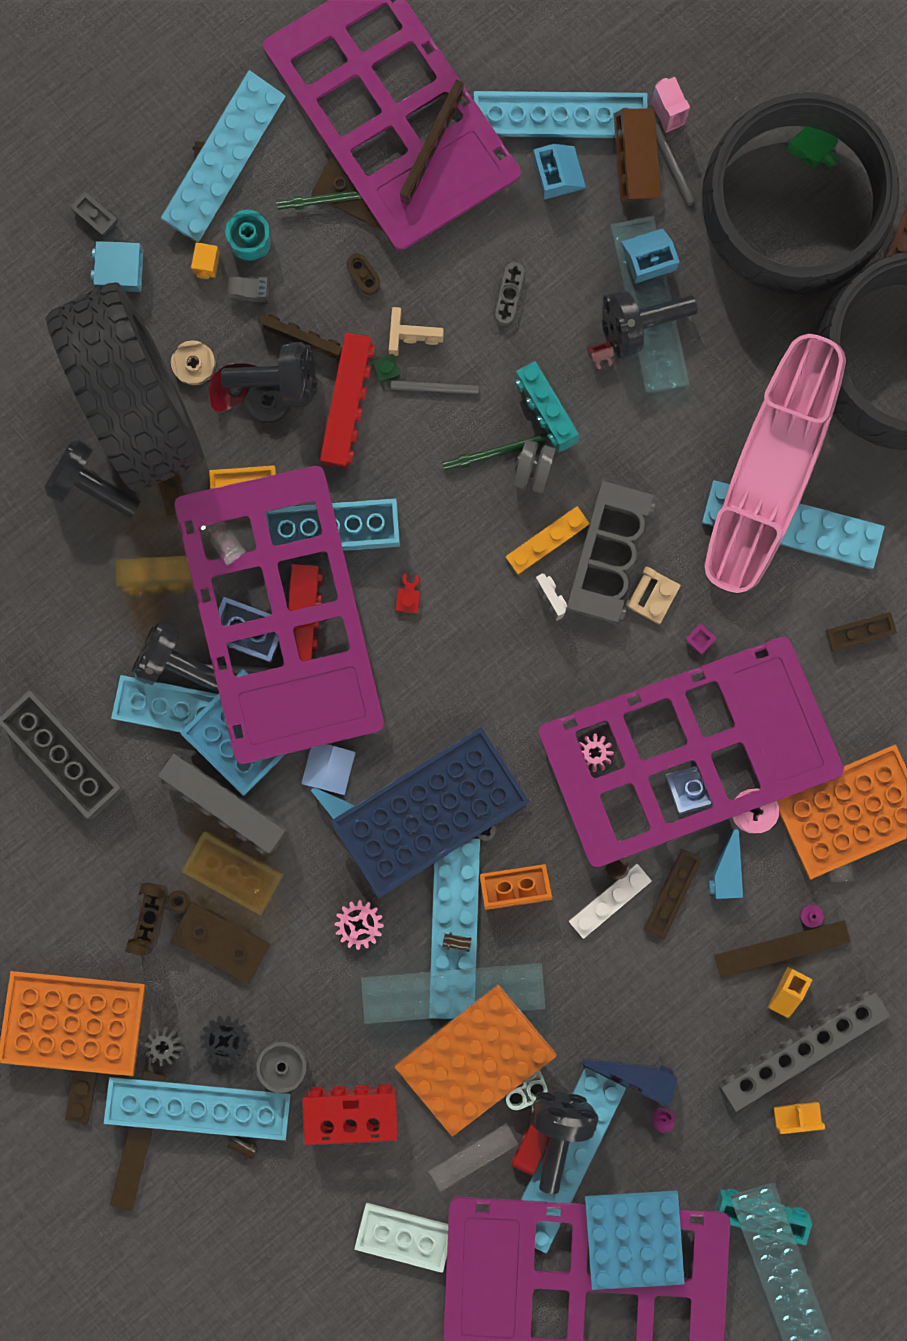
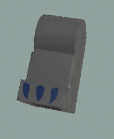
M231 277L229 278L227 296L236 300L268 303L269 280L268 278L261 277L259 279Z

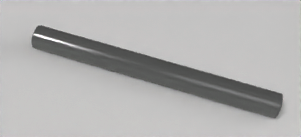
M656 124V137L660 149L687 205H691L695 202V199L659 124Z
M391 381V389L478 394V386Z

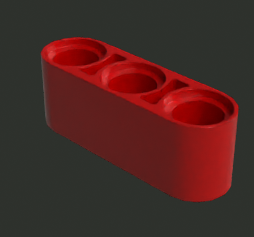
M531 1121L516 1151L511 1166L532 1176L549 1142V1136L535 1129Z

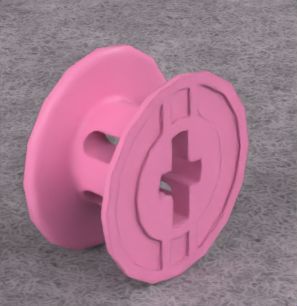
M748 789L746 791L741 792L736 798L758 791L759 789ZM775 801L756 808L760 810V813L755 814L754 821V813L750 811L732 818L734 823L745 832L763 833L770 830L776 824L779 817L778 803Z

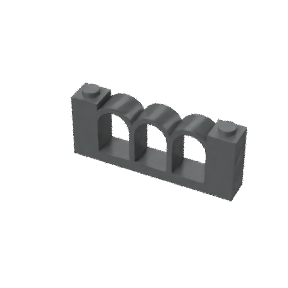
M602 481L566 611L616 625L619 620L624 619L626 607H623L624 601L620 599L628 589V579L625 572L632 567L636 560L637 551L633 543L640 538L644 530V519L646 520L648 514H653L656 502L652 501L654 495ZM603 509L632 516L637 521L638 532L634 536L623 537L598 530ZM595 538L625 546L630 553L629 563L617 567L591 560L590 556ZM587 567L616 575L622 583L621 592L616 596H605L581 589Z

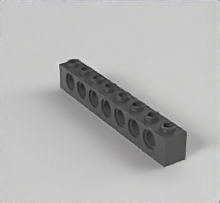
M868 990L860 992L856 995L855 1001L850 1004L848 1002L841 1004L836 1008L837 1012L834 1014H825L817 1020L818 1024L813 1027L809 1025L802 1028L798 1032L799 1035L793 1039L789 1037L779 1043L780 1047L772 1051L770 1049L760 1055L761 1059L755 1063L750 1061L741 1067L742 1071L735 1075L731 1073L722 1078V1083L719 1084V1087L732 1108L737 1112L890 1017L876 992H868ZM863 1007L865 1015L863 1018L857 1019L855 1015L856 1010ZM840 1019H844L846 1027L838 1031L836 1024ZM825 1031L827 1038L824 1042L819 1043L817 1035L819 1032ZM802 1043L808 1045V1050L805 1054L798 1053V1046ZM782 1055H788L789 1062L785 1066H780L778 1063ZM763 1067H769L770 1070L766 1078H760L759 1071ZM744 1079H749L751 1082L747 1090L740 1089V1083Z

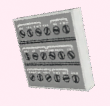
M542 573L536 577L535 585L557 621L563 618L567 604L561 595H556V585L550 576L546 577Z

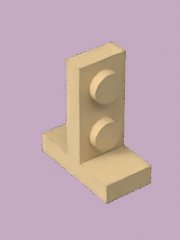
M392 307L389 355L398 356L400 339L406 343L425 341L429 345H437L438 342H443V328L401 325V308Z

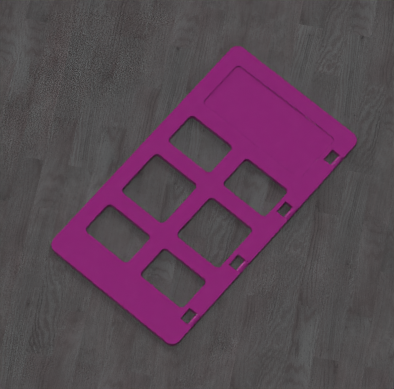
M329 0L264 40L263 48L265 53L397 250L407 249L520 178V167L512 155L509 154L503 142L464 86L463 96L469 104L463 108L461 103H459L457 107L463 119L446 129L410 204L407 205L401 202V189L425 143L419 139L406 118L442 95H448L456 79L461 81L406 0H396L393 3L391 0ZM387 5L402 26V29L367 51H360L347 32V27L378 8ZM332 38L348 60L347 63L311 85H306L292 65V61L327 39ZM414 44L436 76V80L397 103L392 99L372 67L405 46ZM429 44L433 50L428 55L423 49V46ZM354 77H358L382 112L345 136H340L317 101ZM388 128H393L408 152L370 176L365 175L351 154L352 150ZM498 149H500L503 155L505 156V158H503L500 161L494 153Z
M312 466L179 496L175 500V510L236 761L241 764L250 763L380 731L384 726V720L323 469L319 466ZM314 502L322 534L277 546L273 545L265 514L276 509ZM248 517L251 522L256 549L251 552L216 560H207L199 532L200 527ZM192 521L195 533L187 535L184 522ZM326 552L338 596L337 600L295 611L288 610L277 564L284 560ZM260 567L263 572L272 615L235 625L223 626L211 579L214 576ZM208 588L211 601L204 603L201 590ZM341 617L344 621L349 650L317 659L301 661L293 629L297 626ZM271 632L277 633L284 665L240 677L234 676L227 644ZM225 656L227 669L220 671L217 658ZM241 724L244 737L236 739L233 726Z
M785 637L774 639L754 648L544 723L538 732L587 860L592 867L596 868L839 778L844 772V766L790 640ZM765 649L768 656L757 660L754 653ZM702 672L705 679L693 683L691 676ZM710 682H716L733 720L734 727L709 737H703L685 693ZM639 696L641 703L629 706L627 700ZM668 699L674 709L687 744L650 759L641 760L623 715ZM574 719L577 726L565 730L563 723ZM601 722H607L624 762V768L598 778H593L575 733ZM740 743L745 749L760 789L730 800L727 798L711 759V753ZM694 761L711 800L712 807L675 822L666 823L648 777L683 763ZM631 784L634 787L650 829L643 834L624 841H618L600 795L618 787Z
M455 1197L450 1201L443 1341H587L583 1338L585 1295L587 1292L635 1294L638 1296L635 1341H652L654 1299L656 1296L688 1297L691 1299L689 1341H724L730 1218L725 1212L679 1209L680 1228L694 1231L692 1277L684 1279V1284L592 1290L591 1274L587 1272L588 1229L586 1204ZM476 1204L490 1205L489 1212L476 1211ZM547 1208L561 1209L560 1216L547 1215ZM690 1217H703V1224L690 1223ZM537 1222L572 1224L570 1271L552 1272L534 1269ZM534 1289L566 1290L569 1292L568 1328L565 1339L535 1338L531 1336L532 1296Z

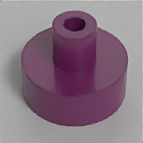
M811 904L804 906L799 915L801 922L808 927L819 926L824 918L822 910L818 906Z
M660 1108L653 1113L652 1125L658 1132L665 1133L674 1128L676 1117L672 1111Z

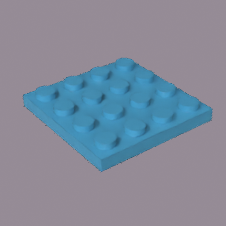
M243 669L236 677L249 674ZM220 694L180 733L243 796L285 755L245 764L237 762L234 757ZM241 724L234 725L236 739L244 737Z
M678 1191L585 1196L592 1290L684 1284Z

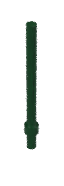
M355 190L311 197L294 196V199L276 202L278 210L289 208L299 210L304 209V206L362 198L358 191Z
M548 433L527 438V440L537 442V444L549 442L547 438ZM526 439L467 455V453L458 455L456 459L442 462L443 470L446 471L460 466L461 468L468 467L474 462L521 450Z

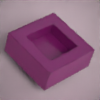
M700 623L685 641L702 655L717 638Z

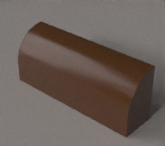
M654 108L621 109L613 113L620 202L661 198Z

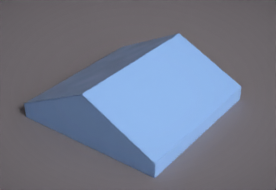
M327 744L312 747L301 784L345 795L356 752Z
M697 766L666 774L671 796L679 815L712 806Z

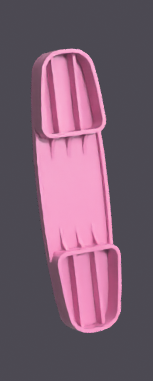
M806 334L792 341L765 391L764 402L742 450L723 507L717 514L705 562L706 575L713 584L724 590L740 593L752 589L759 583L799 506L822 448L846 365L844 351L840 345L832 340L818 335Z

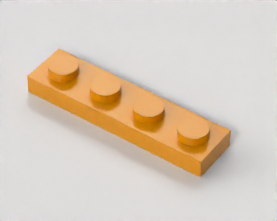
M576 506L509 553L505 558L517 575H519L588 527L590 523L578 506Z

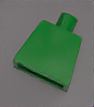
M805 126L786 147L788 152L814 169L823 161L832 170L840 161L832 152L839 143L838 139L819 129Z

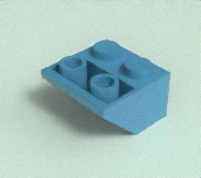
M552 144L533 149L532 160L543 199L586 189L574 146Z
M663 228L621 242L635 284L675 271L678 268L679 259L672 240Z

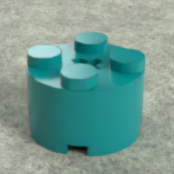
M241 210L234 214L226 224V238L236 257L252 261L265 257L268 254L272 244V235L267 221L254 210Z

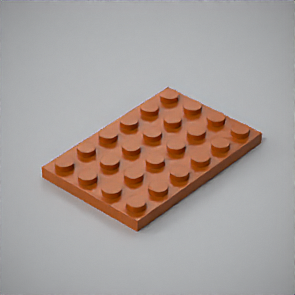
M896 744L844 766V772L839 778L777 800L779 815L809 880L907 838V767Z
M10 971L0 1038V1063L134 1076L146 985Z
M497 984L395 1065V1068L453 1137L552 1061L557 1054L501 986Z

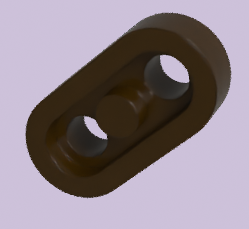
M360 253L352 254L346 263L349 274L364 294L373 295L377 293L380 289L379 276L364 255ZM356 264L362 265L360 269L354 268ZM371 281L374 284L372 287H367L366 283Z

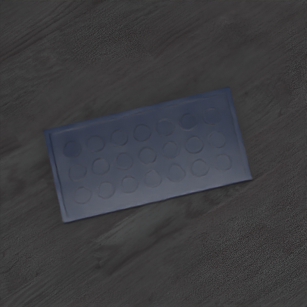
M480 727L334 818L330 823L379 899L529 803V800L483 728Z

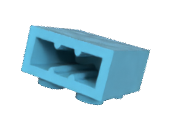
M96 241V249L92 250V261L95 262V268L91 270V283H94L96 289L107 283L118 282L125 292H141L144 252L141 244Z

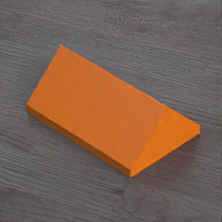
M546 864L480 874L485 910L552 900Z

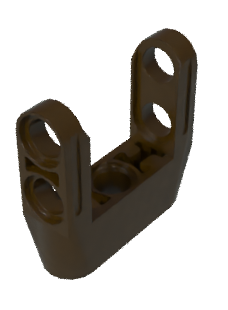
M149 882L141 883L138 895L144 894L136 932L134 938L127 941L125 950L127 953L141 956L151 954L158 941L168 898L166 886ZM154 900H155V905H154V906L159 905V908H157V907H148V905H149V904H154ZM152 911L156 914L154 923L147 921V912ZM143 926L146 928L154 927V930H149L147 938L151 939V941L141 939L142 936L147 934L148 930L143 929Z

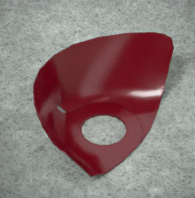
M248 363L228 364L220 368L213 375L209 386V400L213 411H226L236 406L246 398L250 388L241 387L242 392L240 396L231 397L228 393L229 388H223L221 370L223 368L257 367L256 365Z

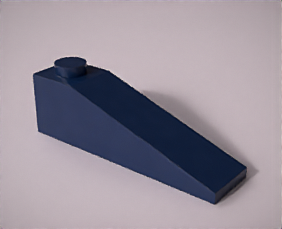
M583 1058L582 1060L583 1065L609 1078L614 1077L617 1079L616 1081L626 1087H636L642 1095L669 1107L677 1082V1077L673 1075L674 1071L663 1065L658 1068L652 1065Z

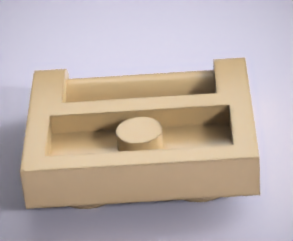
M645 567L642 572L644 575L631 599L627 600L625 606L660 625L681 585L657 573L655 570ZM653 579L657 583L645 606L642 607L638 603L649 582Z

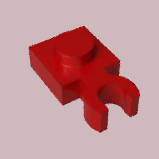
M404 574L402 580L405 589L398 588L395 610L418 614L421 592L414 589L419 584V576H415L413 583H408L407 574Z

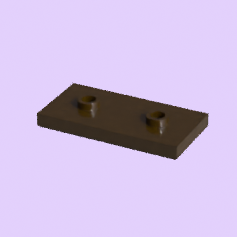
M331 156L311 195H326L355 191L356 189L336 158ZM363 199L326 203L384 232Z
M194 902L190 903L170 941L247 984H250L270 946L269 942Z

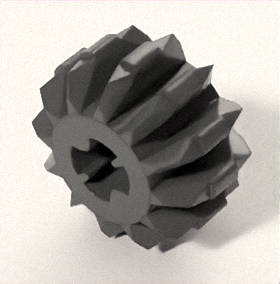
M164 1027L162 1032L159 1028H156L154 1030L155 1035L149 1034L147 1036L151 1042H146L144 1047L151 1048V1050L145 1054L146 1056L154 1055L151 1059L152 1063L159 1059V1066H163L165 1060L171 1065L173 1064V1058H180V1054L177 1051H182L184 1048L182 1045H177L182 1040V1037L175 1039L174 1036L177 1031L173 1030L168 1034V1027ZM163 1041L166 1042L165 1045L168 1044L169 1046L165 1051H162L163 1048H159Z

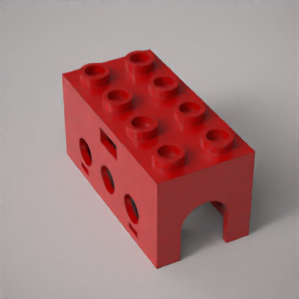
M378 1084V1088H369V1085H356L355 1089H346V1086H334L333 1090L324 1091V1087L310 1088V1091H307L303 1097L305 1145L397 1140L399 1133L397 1088L391 1087V1084ZM375 1118L379 1121V1124L374 1125L370 1123L369 1119ZM352 1119L357 1125L351 1126L346 1120ZM324 1121H331L334 1126L328 1127ZM374 1127H380L378 1130H373ZM325 1130H333L332 1132L325 1133ZM379 1134V1137H371V1135ZM322 1137H330V1139L322 1140Z

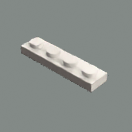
M638 864L634 865L625 878L615 881L570 919V924L584 939L652 882Z

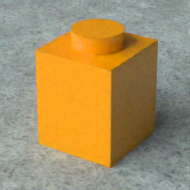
M202 243L195 244L191 269L198 278H216L220 257L218 246Z

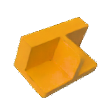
M818 1102L773 1107L775 1129L779 1134L825 1129V1124L821 1121L820 1105Z

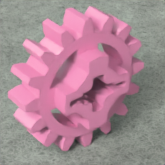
M359 900L358 905L355 906L353 901H351L349 909L345 906L342 907L344 914H337V917L341 920L340 922H335V926L340 927L336 935L342 934L343 937L340 941H349V948L353 944H356L357 950L360 949L361 944H364L365 948H369L368 942L371 941L375 944L377 941L374 936L382 935L378 928L384 927V924L379 923L378 920L383 916H376L375 913L378 908L370 909V902L363 906L362 900ZM354 910H361L360 914L355 917L348 915ZM369 914L374 920V927L368 922L367 917ZM359 919H362V924L366 928H361L358 931L355 929L356 925L353 924L354 922L352 921H358ZM344 923L350 927V936L345 930ZM360 934H370L366 939L357 940Z

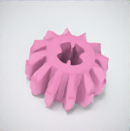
M593 734L592 742L588 736L584 737L587 745L579 742L588 768L592 764V772H596L597 764L601 770H604L605 766L602 761L611 764L612 761L606 758V755H614L613 751H606L612 744L607 743L603 745L602 743L606 739L604 736L597 742V734ZM595 748H598V753H600V757H594L592 759L589 756L591 755V753H589V749L593 750Z

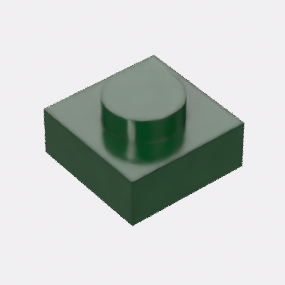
M393 354L373 361L380 383L401 376Z

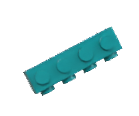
M536 361L517 370L515 384L520 392L523 391L526 396L525 401L530 410L535 411L540 427L542 429L545 428L548 433L547 438L551 446H555L560 453L577 444L579 433Z
M720 1189L714 1211L725 1212L730 1218V1225L802 1245L807 1244L812 1227L809 1213L802 1208L794 1207L791 1209L776 1201L769 1203L762 1201L760 1197L755 1195H749V1197L740 1195L738 1191L733 1189H727V1191Z

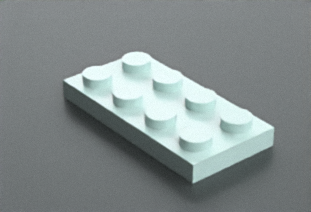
M366 1203L354 1250L443 1273L447 1258L449 1224Z

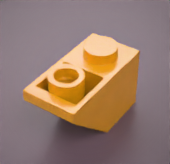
M787 967L768 1008L789 1018L803 1000L813 979Z

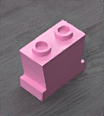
M664 78L655 85L651 104L662 122L665 133L685 125L690 106L687 100H685L676 78Z

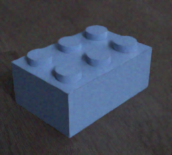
M223 597L218 610L223 626L271 616L269 613ZM271 632L229 642L227 647L273 664L280 643L277 633Z

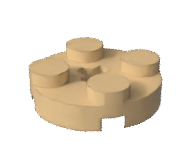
M186 341L180 344L175 353H173L171 367L175 376L182 383L195 386L201 385L213 377L216 360L211 349L199 341ZM191 358H195L196 361H199V364L196 365V368L188 366V363L191 362Z

